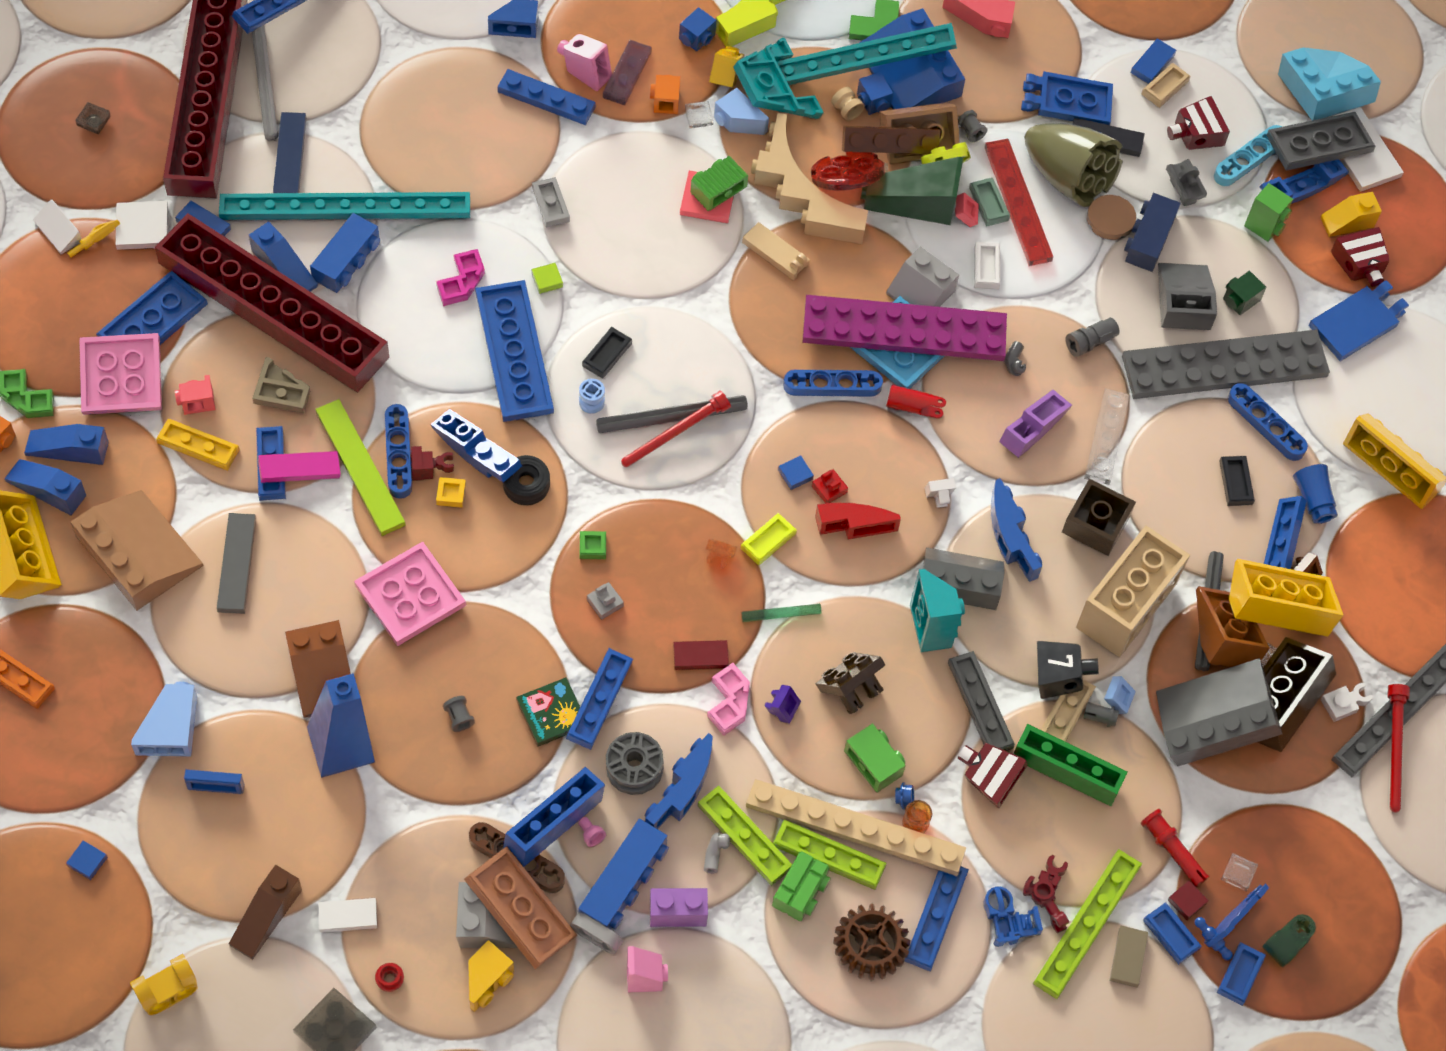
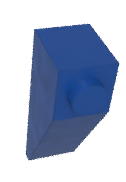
M269 221L249 234L251 250L257 258L310 292L318 287V283L287 240Z
M73 424L30 430L24 454L25 456L103 465L109 441L104 427Z
M22 459L18 460L4 478L5 482L30 495H34L36 498L72 516L86 497L81 480L60 469Z

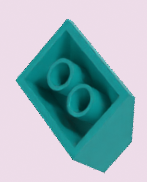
M919 569L910 601V609L920 652L952 648L954 639L958 637V626H961V616L965 614L963 599L958 598L957 590L927 570Z

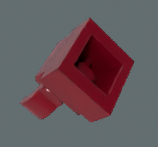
M411 446L412 481L433 479L434 468L446 473L453 472L454 464L444 463L447 460H453V453L445 452L441 456L433 458V451L422 452V446Z

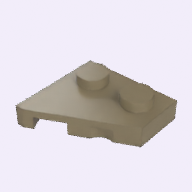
M266 357L252 399L253 404L304 413L311 391L309 385L302 380L294 378L292 373L286 369L282 370L274 364L271 358Z

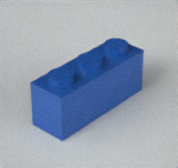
M352 213L310 265L311 275L315 281L335 293H338L343 286H347L357 268L360 269L371 250L374 251L380 243L378 226Z

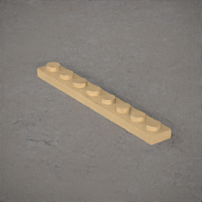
M757 779L754 780L746 802L747 808L958 876L966 852V847Z

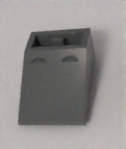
M1158 263L1161 328L1211 330L1217 316L1216 292L1208 265Z

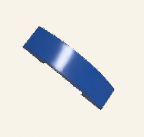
M1338 159L1315 164L1313 168L1284 180L1281 177H1277L1261 184L1260 188L1263 190L1270 183L1293 199L1292 203H1295L1328 188L1346 176L1349 171Z

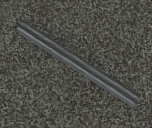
M746 396L728 397L731 408L723 413L714 412L709 416L746 410L748 407ZM703 401L602 417L596 420V426L599 433L681 421L709 402Z

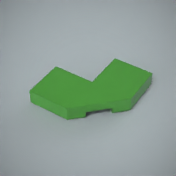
M876 0L874 17L851 15L849 39L864 40L897 19L899 1Z
M26 369L0 371L1 399L26 418L54 416V395L52 389L27 391Z

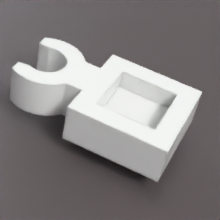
M1365 683L1357 684L1352 692H1349L1348 688L1344 686L1322 696L1320 700L1333 722L1357 713L1359 710L1358 705L1365 706L1370 703L1373 698L1372 695L1362 697L1359 694L1366 687Z

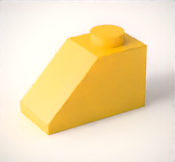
M1368 192L1348 197L1323 213L1320 218L1328 236L1332 237L1374 228L1382 210L1374 193Z

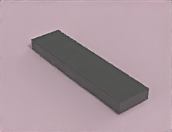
M229 513L217 612L245 614L256 526L255 514Z
M974 651L950 658L948 660L949 667L983 744L988 743L1004 751L1014 749L1015 743Z

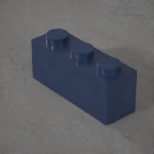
M1154 192L1150 201H1144L1140 211L1143 218L1142 220L1137 218L1132 233H1135L1134 239L1129 237L1124 251L1128 252L1125 262L1153 272L1177 216L1180 202Z

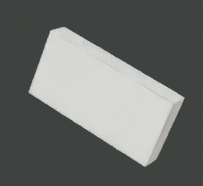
M975 242L974 288L999 290L1000 243Z
M376 898L318 902L320 933L377 928Z

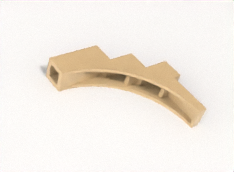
M777 113L776 122H771L769 136L772 137V142L767 141L765 151L760 150L758 160L753 159L751 174H755L754 184L777 188L776 199H780L779 209L802 213L801 224H805L804 234L862 244L868 210L844 204L822 192L809 181L797 166L788 146L786 136L787 114Z

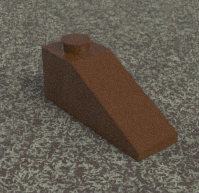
M275 865L258 888L228 943L229 946L253 960L301 893L302 887L299 878Z

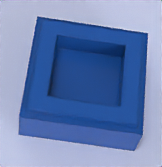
M801 455L778 466V471L790 490L814 478L813 473Z
M82 841L66 864L72 870L91 880L108 857L104 852Z

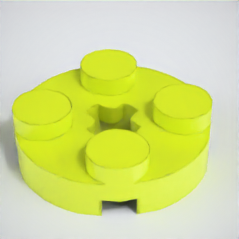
M966 142L953 145L952 149L946 150L945 146L931 150L932 154L921 157V163L926 164L954 157H964V163L971 156Z

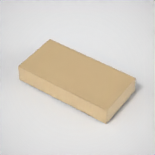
M1172 63L1142 90L1141 95L1160 108L1189 82L1191 76Z

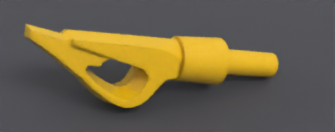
M114 220L95 226L91 233L80 240V244L67 254L72 258L83 249H89L96 242H99L120 225V221Z

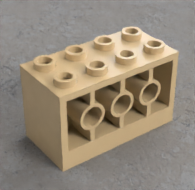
M1145 525L1088 597L1076 628L1120 658L1177 585L1190 554Z

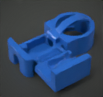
M996 886L987 892L983 906L987 918L993 919L997 936L993 944L996 947L1003 946L1006 942H1009V945L1016 944L1021 937L1041 935L1043 928L1037 906L1033 907L1032 910H1028V914L1019 915V912H1015L1013 915L1015 911L1013 897L1006 888ZM996 894L999 910L994 909L988 901L990 895ZM1003 896L1006 898L1008 904L1006 909L1004 908ZM1031 915H1032V919H1033V923H1034V927H1035V928H1033V925H1032V921H1031V917H1030Z

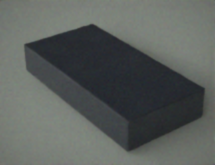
M611 326L582 361V366L603 379L631 346L632 338Z
M1247 456L1221 457L1219 462L1227 506L1253 505L1255 500Z

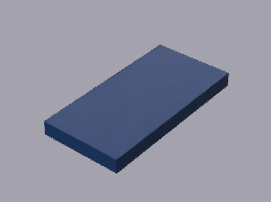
M171 270L96 333V335L100 337L158 333L161 345L208 305L206 298Z

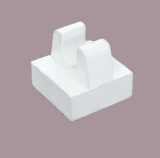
M955 479L929 481L925 486L926 498L934 497L937 508L947 507V504L950 503L949 494H952L956 489Z

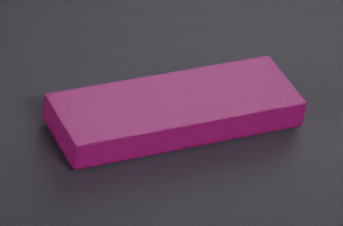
M337 451L258 456L261 483L337 479L341 475Z

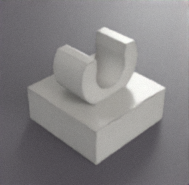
M609 582L587 595V601L601 620L624 607L623 600Z

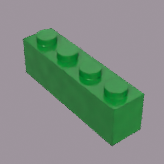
M1030 724L1026 725L1013 753L1025 759L1028 767L1109 806H1112L1128 771Z

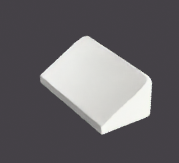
M50 200L33 218V222L60 254L80 244L79 241L82 240L80 232L53 200Z

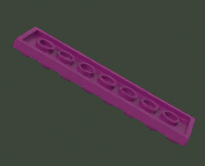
M806 295L802 343L1004 361L1006 357L1007 313Z

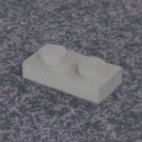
M556 177L532 182V189L546 228L570 222V215Z

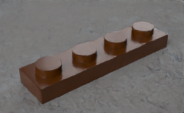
M843 126L842 151L932 154L931 150L939 147L940 130L933 128Z

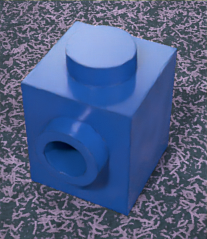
M698 7L680 23L679 39L684 45L698 51L701 47L707 46L715 36L717 20Z
M881 72L859 79L858 99L865 105L869 115L891 108L893 92Z

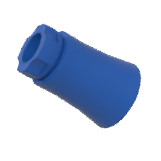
M1325 464L1311 465L1294 473L1293 479L1302 497L1307 501L1306 508L1308 514L1311 515L1313 523L1322 524L1336 518L1338 514L1329 480L1328 466Z

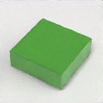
M580 531L579 559H606V531Z

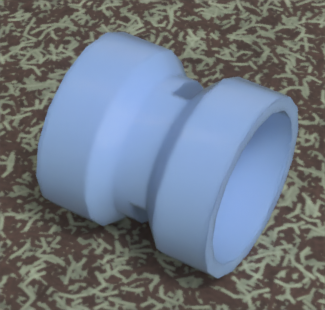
M597 379L583 381L579 387V405L584 412L593 414L601 411L605 401V387L603 383Z

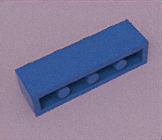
M584 767L506 832L503 849L507 846L521 865L525 867L602 801L605 784L588 768Z
M639 818L578 908V912L588 915L609 929H617L624 917L622 914L623 910L627 905L630 907L633 905L639 895L637 889L642 882L646 884L654 872L653 865L657 860L661 862L669 849L667 846L668 835Z

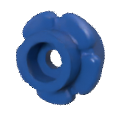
M902 782L900 788L895 789V802L900 804L903 810L906 807L914 806V786L906 785L905 782Z

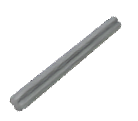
M263 25L252 31L264 136L266 140L270 141L278 138L265 27Z

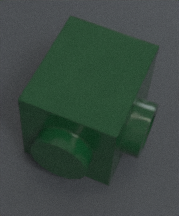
M1249 270L1241 277H1234L1227 283L1225 287L1227 290L1223 300L1229 308L1242 315L1262 300L1267 287Z

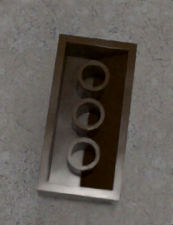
M1288 637L1284 638L1263 667L1283 734L1259 741L1258 743L1279 752L1283 751L1336 676L1332 654Z

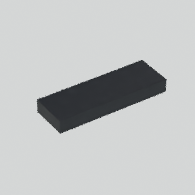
M1074 118L1073 125L1093 129L1119 141L1123 146L1120 149V153L1140 157L1145 133Z

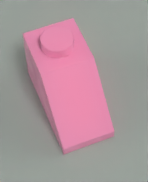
M634 946L628 947V993L662 991L663 982H668V965L662 964V955Z

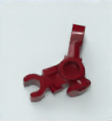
M1051 855L1046 862L1047 872L1041 870L1038 877L1039 881L1035 884L1033 883L1035 877L1030 876L1024 885L1023 895L1031 896L1035 904L1040 905L1041 908L1045 907L1050 916L1053 929L1056 933L1067 929L1066 925L1069 924V920L1066 914L1060 911L1055 904V891L1061 876L1067 870L1068 863L1065 861L1062 867L1056 868L1052 864L1055 856Z

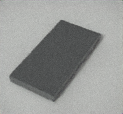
M1356 112L1269 129L1266 135L1285 170L1374 152L1376 147Z

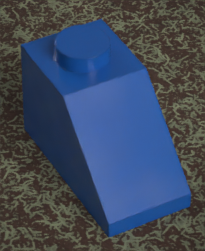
M512 0L488 16V35L536 38L539 16L538 0Z

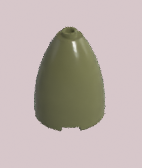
M1046 123L1029 128L1024 136L1027 151L1041 174L1053 187L1082 207H1089L1094 198L1102 191L1108 193L1121 170L1123 160L1119 159L1120 149L1123 147L1122 144L1116 139L1093 129L1073 124Z

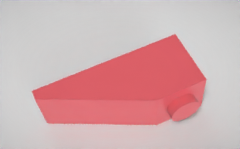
M944 0L942 8L984 34L1008 38L1015 1Z

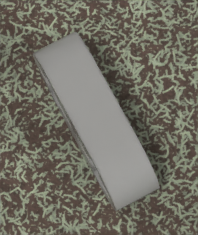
M578 912L570 924L577 934L608 953L615 954L623 942L617 933L584 913Z

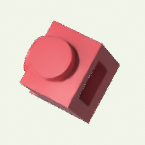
M205 375V380L202 381L191 380L179 384V390H175L177 406L182 405L184 415L216 410L210 375Z

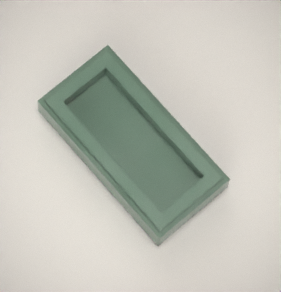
M993 177L970 183L969 189L974 200L979 204V211L986 227L1009 221L1010 214Z

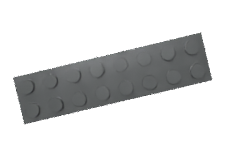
M1317 329L1123 351L1122 354L1133 399L1227 389L1240 383L1254 386L1328 377L1330 373Z

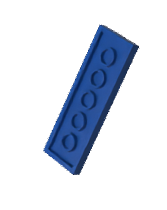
M525 280L475 288L503 422L554 414L553 402Z

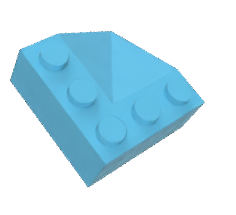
M1305 47L1283 53L1278 72L1279 77L1311 120L1326 118L1376 102L1381 84L1380 79L1370 66L1342 52Z

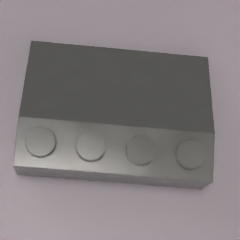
M1260 658L1156 691L1165 740L1170 757L1177 766L1283 734Z

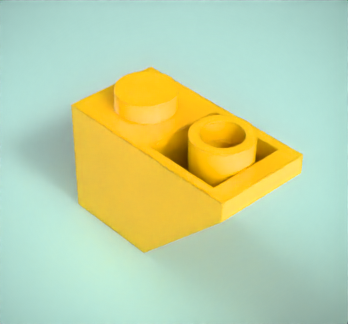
M726 46L725 49L715 53L709 82L734 87L738 76L733 66L737 61L744 58L745 54L739 53L740 49Z
M489 940L468 960L470 1009L474 1012L480 1006L482 1008L486 1007L492 1001L493 993L499 986L505 987L514 976V962Z

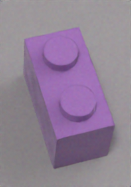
M707 888L650 889V927L707 926Z

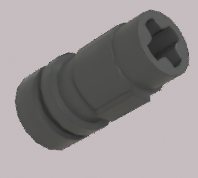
M1110 317L1092 324L1086 329L1080 328L1067 334L1065 341L1070 353L1075 357H1079L1093 350L1094 346H1099L1118 336L1120 330L1117 322Z

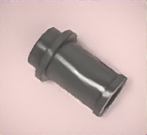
M1087 702L1083 719L1107 724V727H1110V725L1115 726L1119 711L1115 710L1114 706L1107 708Z

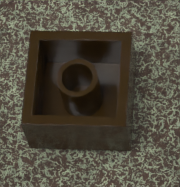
M1089 478L1066 519L1062 533L1109 556L1132 514L1136 501Z

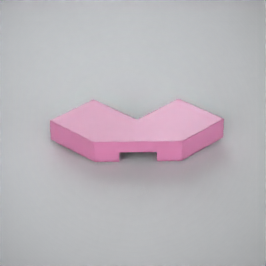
M734 663L712 677L713 684L726 699L708 711L707 717L723 736L743 723L746 717L750 682Z

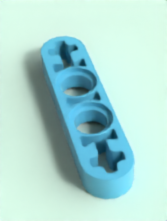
M1270 126L1220 162L1214 173L1216 183L1222 186H1230L1276 153L1266 135L1269 129L1282 126ZM1261 146L1265 149V152L1258 153L1253 147ZM1244 158L1249 164L1240 165L1236 159ZM1232 168L1230 175L1225 174Z

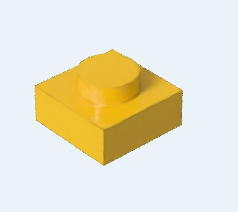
M439 477L436 505L463 508L466 480Z

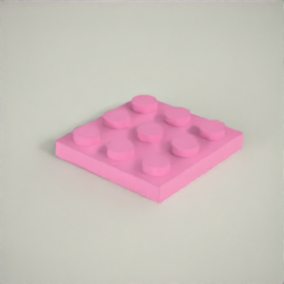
M158 333L80 338L81 412L83 415L162 410L160 336Z
M424 542L417 544L354 581L355 587L397 646L466 606L465 599Z

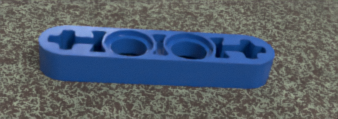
M790 370L784 377L783 387L786 393L793 396L872 397L881 392L883 378L880 373L871 370ZM806 379H810L809 387H806ZM824 379L827 382V386L817 387L814 384V380ZM849 379L853 385L849 388H844L839 384V381ZM792 380H797L798 386H793ZM858 380H860V387H857ZM869 380L873 381L874 387L869 386Z
M1242 383L1234 385L1228 395L1229 404L1287 459L1292 461L1302 459L1308 448L1307 441L1249 386ZM1236 394H1237L1238 396L1241 395V394H1243L1245 397H1244V398H1243V397H1240V398L1238 399V398L1236 397ZM1252 410H1262L1265 414V417H1255L1252 414ZM1270 427H1280L1283 430V434H1273ZM1297 445L1299 447V450H1292L1290 447H1295Z
M393 404L385 411L388 488L393 497L402 499L409 496L412 492L409 416L405 406ZM394 414L400 415V427H395ZM395 435H402L405 441L401 444H394L391 442V438ZM400 457L406 460V464L402 467H395L392 465V461ZM397 475H402V489L397 488Z

